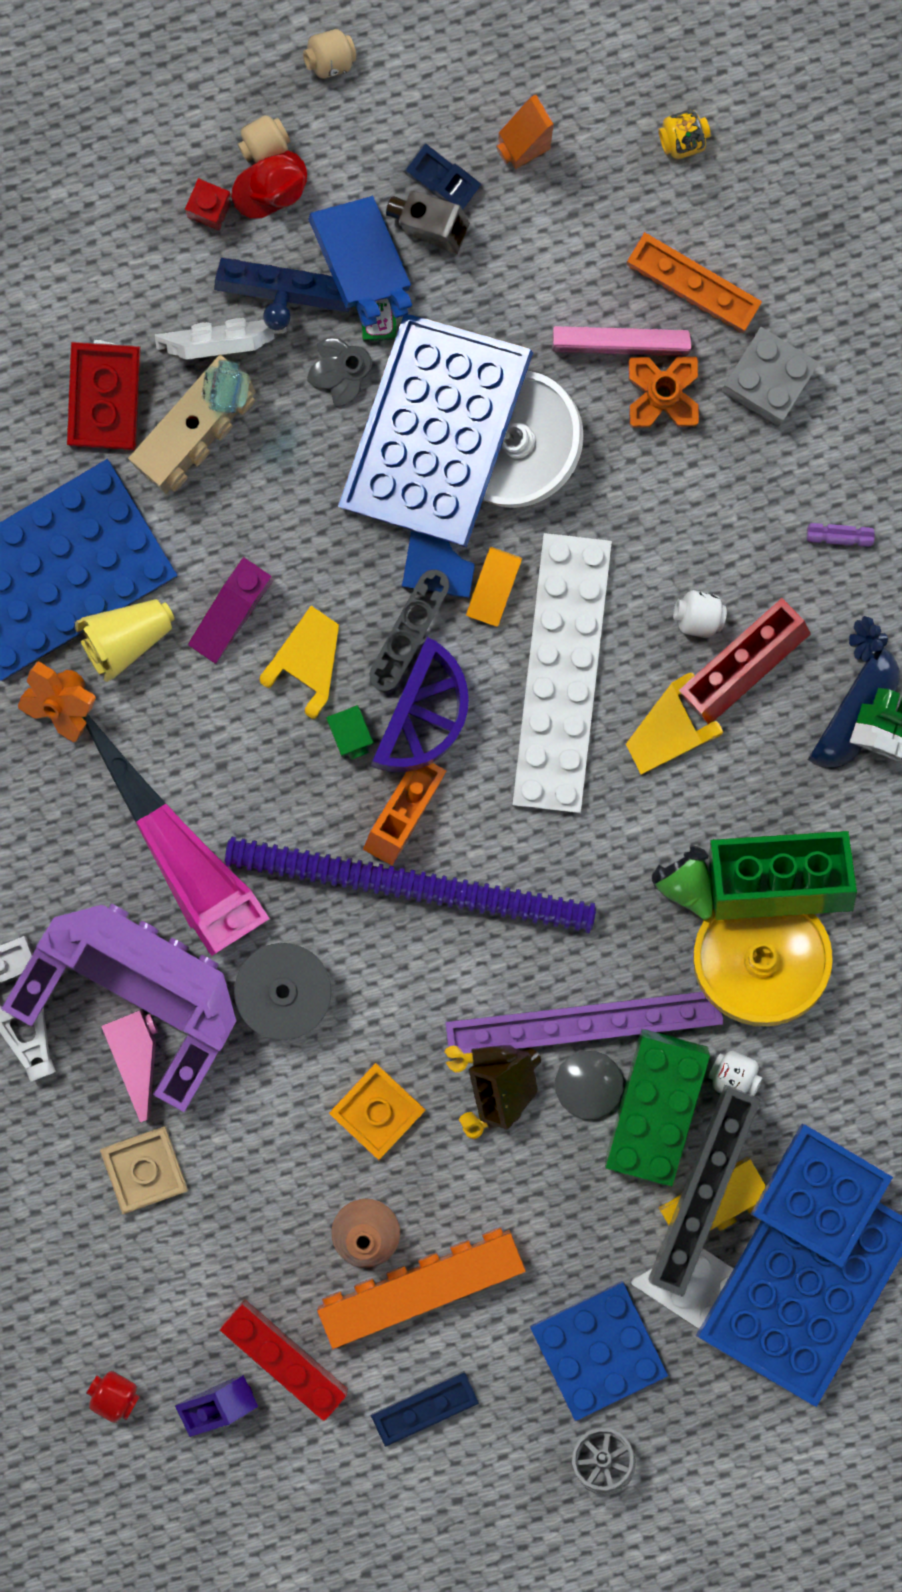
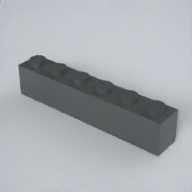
M724 1085L648 1278L650 1284L684 1297L761 1099Z

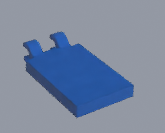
M370 196L310 213L308 220L345 308L356 306L364 327L377 324L376 317L380 316L381 313L375 301L388 299L395 318L408 315L407 308L412 307V302L406 291H409L411 283L374 197Z

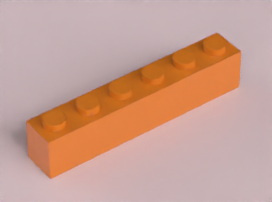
M501 1227L495 1228L482 1234L484 1240L472 1245L469 1240L460 1242L450 1247L452 1252L440 1258L437 1253L430 1254L418 1260L420 1266L410 1270H406L405 1266H401L387 1272V1279L375 1283L373 1278L356 1284L354 1286L355 1292L343 1296L341 1291L322 1298L323 1304L318 1306L317 1312L332 1349L526 1272L511 1231L503 1232Z

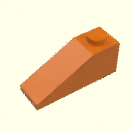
M536 94L526 101L498 135L500 144L496 146L497 151L505 164L511 161L515 170L551 149L554 124Z
M432 763L423 768L406 772L371 829L363 850L393 866L447 771Z

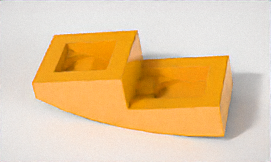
M490 546L466 616L496 627L499 626L522 557Z

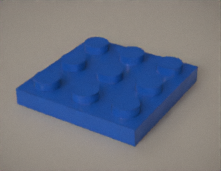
M801 1124L750 1214L842 1268L893 1177L809 1126Z
M623 1281L530 1326L575 1421L668 1377Z

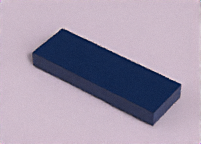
M463 1371L372 1413L371 1418L386 1447L479 1404V1401L466 1372Z

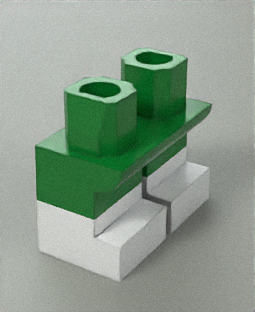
M878 688L873 705L862 703L850 743L892 760L902 762V697L898 711H896L900 693L890 689Z

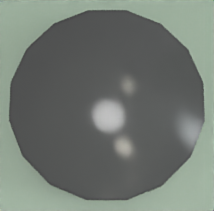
M580 1051L569 1056L559 1066L555 1078V1092L561 1105L570 1114L583 1119L599 1118L608 1114L618 1104L623 1092V1077L617 1064L607 1055L597 1051Z

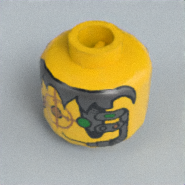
M692 109L666 117L663 120L662 128L658 129L664 153L666 155L671 154L677 160L703 152L706 148V138L711 137L706 117L699 118L698 114Z

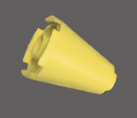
M157 599L83 617L74 623L76 632L84 630L86 639L80 642L89 660L99 675L105 672L104 681L108 682L117 677L171 631V622L175 619L166 602L161 604Z

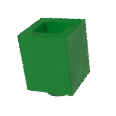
M358 705L326 717L342 757L349 755L350 760H354L370 753L368 747L374 745Z

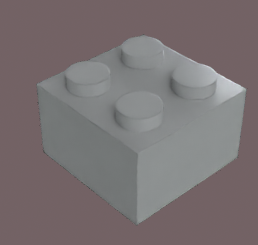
M760 327L721 391L779 427L819 362Z

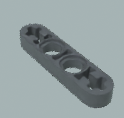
M437 569L424 572L417 582L369 673L370 681L376 689L389 691L399 683L448 592L449 579L442 571ZM437 575L441 578L440 584L444 588L441 592L436 590L431 596L430 600L437 602L435 607L432 608L426 601L415 599L417 592L424 596L428 590V585L424 583L425 579H433ZM414 605L423 606L427 611V620L421 625H415L408 619V611ZM398 635L406 636L411 642V649L405 655L396 654L392 649V640ZM387 652L390 657L403 661L404 664L399 668L395 663L391 670V675L395 677L394 681L387 680L383 685L378 682L380 676L376 674L377 668L383 670L388 664L389 660L383 659L384 653Z

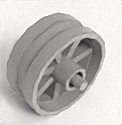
M597 1428L588 1431L577 1441L573 1449L572 1465L577 1479L587 1490L595 1494L611 1495L621 1491L630 1483L635 1473L636 1459L631 1445L621 1433L613 1429ZM605 1437L602 1450L598 1451L590 1443L595 1438ZM612 1437L620 1441L624 1446L610 1454L609 1445ZM584 1446L594 1454V1459L579 1460ZM628 1452L629 1468L613 1462L614 1459ZM596 1466L590 1477L585 1480L579 1467ZM612 1469L625 1473V1476L616 1484H613L610 1472ZM600 1472L605 1473L608 1483L607 1487L593 1485Z

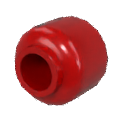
M114 1371L107 1372L103 1378L96 1375L86 1394L91 1396L89 1402L90 1410L112 1423H117L121 1418L127 1420L140 1398L136 1394V1384Z

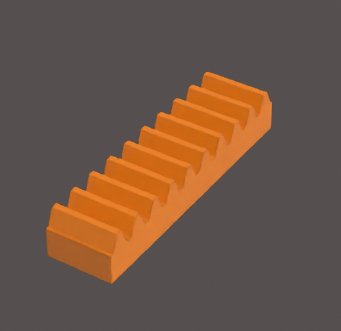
M646 232L642 235L626 263L632 270H637L642 276L649 277L654 283L660 284L666 290L674 292L676 296L686 299L688 303L698 306L703 312H708L712 317L720 319L725 325L733 327L739 333L744 334L762 303L761 300Z

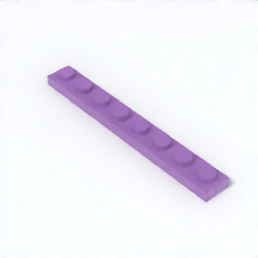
M703 992L448 1021L445 1023L448 1047L458 1046L463 1053H471V1049L499 1045H511L515 1049L638 1035L641 1033V1029L663 1032L723 1025L722 1013L708 1001Z

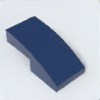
M426 143L421 146L403 171L440 199L460 205L462 210L482 185L456 163H450Z

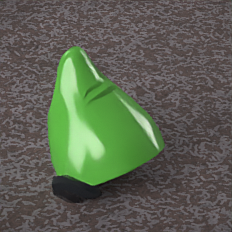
M690 845V852H685L684 858L666 868L658 865L652 874V882L654 888L665 897L690 909L702 919L707 920L712 916L713 912L712 883L705 863L709 855L705 849Z

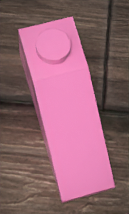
M143 1009L101 1026L140 1123L150 1118L156 1046L154 1034L158 1033L152 1015H145Z

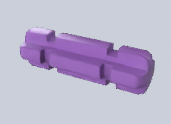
M810 523L807 527V541L821 543L824 540L827 544L851 546L854 543H858V546L870 547L874 543V529L869 527L856 529L855 526L832 524L823 527V524Z

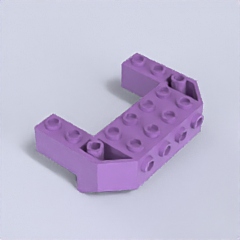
M112 903L109 908L104 905H98L54 917L1 1010L32 1027L66 967L73 969L187 1034L153 1093L159 1099L185 1112L236 1023L224 974L217 970L219 964L202 954L199 959L188 954L189 947L172 937L169 942L157 936L158 929L142 920L139 925L127 919L128 912Z

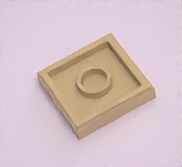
M166 1126L100 1149L122 1215L188 1191Z

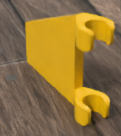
M310 606L259 679L263 686L271 688L282 670H285L314 690L316 694L305 707V714L311 719L317 718L329 698L339 624L313 606Z
M687 673L669 685L627 741L626 746L641 775L723 734V730L717 721L696 731L678 696L681 695L679 689L695 676L693 673Z

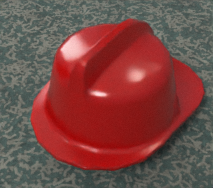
M286 150L284 153L264 158L245 169L237 176L232 186L231 198L235 208L242 215L249 218H264L284 207L295 204L301 197L307 183L305 163L297 154Z

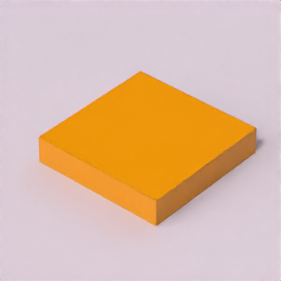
M375 1063L329 1114L374 1157L380 1160L426 1109Z

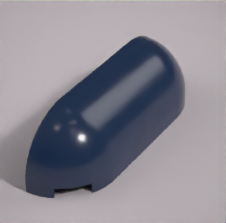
M882 647L881 651L875 652L874 658L871 657L869 661H866L807 759L808 761L824 768H837L848 764L859 754L862 747L850 743V739L862 703L873 705L878 688L890 689L896 692L899 685L900 671L898 663L891 652L885 647Z

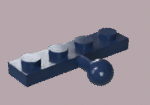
M222 257L220 259L214 290L274 300L272 304L266 307L263 313L265 325L272 330L278 331L288 326L291 318L290 311L286 307L288 302L343 312L350 311V308H345L334 279L330 275Z

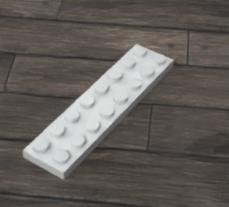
M543 534L512 804L514 806L581 813L612 541Z

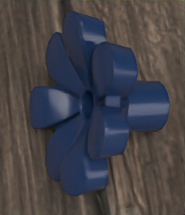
M863 616L862 621L856 620L854 630L857 634L849 635V645H857L854 650L855 658L862 659L864 662L869 661L871 657L874 658V653L881 651L882 647L888 643L886 633H881V627L874 625L873 619L867 616Z

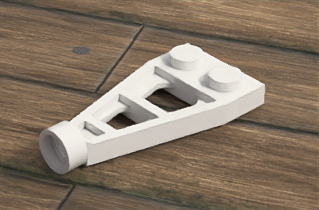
M26 936L0 945V983L12 978H19L33 955ZM0 1005V1033L25 1067L30 1082L55 1073L56 1070L49 1055L44 1008L34 1022L35 1038L29 1042L22 1043L17 1039L10 1025L11 1020L15 1017L1 1010L2 1006ZM34 1058H42L43 1062L32 1065L31 1062Z

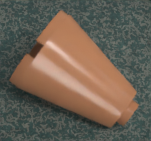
M368 1198L355 1200L345 1205L336 1215L332 1225V1242L340 1257L349 1264L362 1268L375 1267L387 1261L396 1251L400 1240L399 1223L392 1210L382 1202ZM367 1236L370 1242L363 1243L358 1240V1237Z

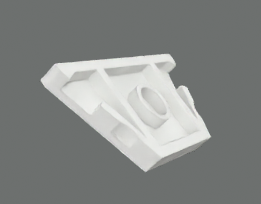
M235 318L225 321L226 325L212 327L211 323H198L191 326L192 330L155 334V341L158 350L167 348L169 354L179 355L183 359H193L253 351L260 348L264 343L272 341L275 333H285L287 330L286 327L278 331L272 330L265 325L264 320L246 322L245 318Z
M703 1248L684 1297L650 1284L648 1278L652 1268L634 1277L631 1284L700 1329L734 1268Z

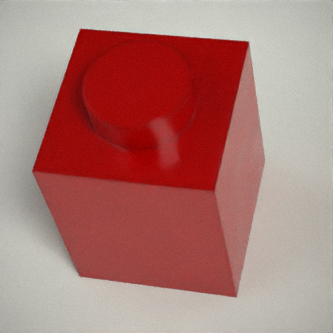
M198 178L185 207L187 217L219 231L232 203L230 191Z

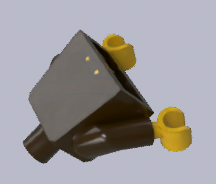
M511 1045L474 1048L471 1049V1053H463L458 1046H449L444 1051L448 1058L455 1059L445 1062L450 1070L454 1072H461L467 1067L468 1063H473V1066L468 1071L480 1119L473 1112L464 1113L459 1118L463 1131L471 1139L480 1137L486 1127L489 1130L497 1127L508 1130L521 1117L523 1110L537 1094L538 1086L534 1069L541 1063V1057L532 1048H526L524 1051H521Z

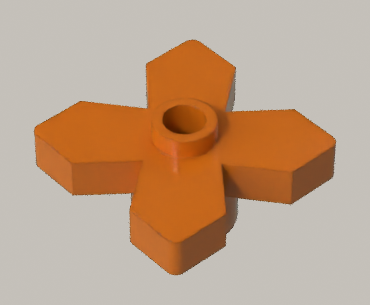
M650 357L629 359V381L645 392L629 407V425L631 428H650L662 411L668 415L677 427H696L698 425V403L682 392L698 378L697 357H676L666 371H661ZM661 387L668 389L669 397L659 395L657 390Z
M38 661L29 672L27 683L31 688H27L21 696L18 709L34 719L51 718L57 732L75 743L82 735L86 726V722L82 717H86L90 712L96 696L85 690L86 683L77 672L64 670L56 674L54 670Z

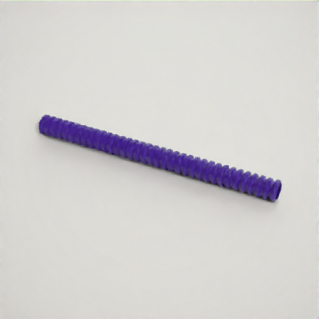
M233 836L227 843L224 860L226 867H231L234 864L237 869L245 866L248 871H252L253 868H256L258 873L266 870L269 875L277 872L280 877L288 874L291 879L299 876L302 881L305 878H310V882L313 883L316 880H321L323 885L326 882H331V885L334 887L337 884H342V888L346 889L347 886H353V890L356 891L359 887L363 888V892L374 890V894H379L380 891L384 892V896H389L391 893L395 894V898H400V895L406 896V900H410L413 897L416 898V902H421V899L427 900V904H431L434 901L437 902L438 906H442V903L448 904V908L456 905L459 910L467 907L470 912L478 909L481 914L489 911L491 916H495V913H500L502 918L510 915L513 920H516V917H521L524 922L527 919H532V923L537 924V921H543V925L546 926L548 923H553V927L557 928L559 925H564V929L567 930L570 926L574 927L575 931H579L580 928L585 929V933H590L594 925L596 915L595 903H590L588 906L584 905V901H580L579 904L574 903V899H569L567 902L563 901V897H558V900L553 899V895H548L545 898L542 897V893H537V896H534L531 891H527L526 894H523L521 889H516V892L510 891V887L502 890L499 885L491 888L488 883L480 886L477 881H474V884H469L466 879L463 882H458L456 877L448 880L445 875L442 878H437V874L434 873L431 876H426V872L423 871L420 875L415 874V870L412 869L410 872H405V868L394 870V866L391 865L388 869L384 868V864H379L377 867L373 866V862H368V865L363 864L362 860H358L355 863L352 862V858H347V861H344L341 856H337L334 859L331 858V854H326L323 857L320 856V852L312 855L309 850L301 853L298 848L290 851L287 846L279 849L277 844L269 847L266 842L258 845L255 840L252 843H247V839L242 838L241 841H236V837Z

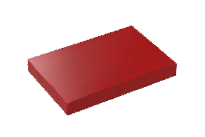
M71 342L67 445L136 450L141 346Z

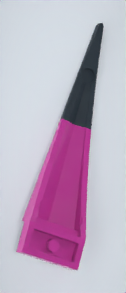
M88 714L86 717H83L90 736L190 929L194 928L210 955H215L268 921L270 918L253 892L173 812L128 762Z

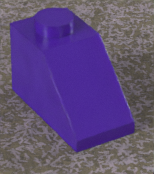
M244 1375L220 1383L175 1405L189 1437L230 1425L259 1407Z

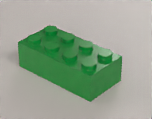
M849 831L710 840L709 868L715 920L854 911L857 888Z
M641 1029L606 1153V1169L673 1186L709 1061L710 1053L708 1046Z

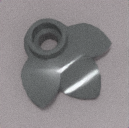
M339 338L324 339L317 343V349L322 358L316 361L310 368L307 381L319 388H331L334 405L343 406L355 399L360 393L361 379L369 374L372 367V359L368 351L363 347L348 346ZM355 356L359 361V365L356 369H351L349 361Z

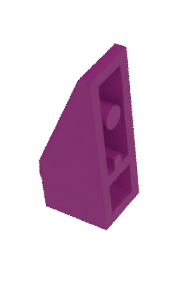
M243 557L223 585L187 645L216 664L273 583V577Z

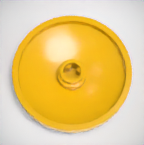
M713 909L712 916L703 921L698 931L693 953L695 976L701 991L708 1001L725 1016L752 1026L781 1025L793 1021L808 1012L818 1002L826 989L833 961L829 936L815 914L715 920Z

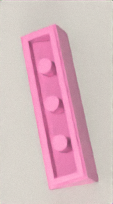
M555 326L553 328L554 352L687 356L691 350L690 332L688 330Z

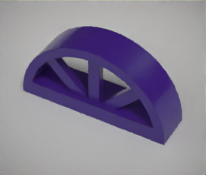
M429 637L424 642L370 767L387 772H408L428 766L442 757L451 748L464 726L469 703L468 688L464 674L450 652ZM434 658L444 668L450 678L419 689ZM454 688L457 699L455 722L413 703ZM409 715L450 733L438 746L424 753ZM402 729L413 757L391 758L389 756Z

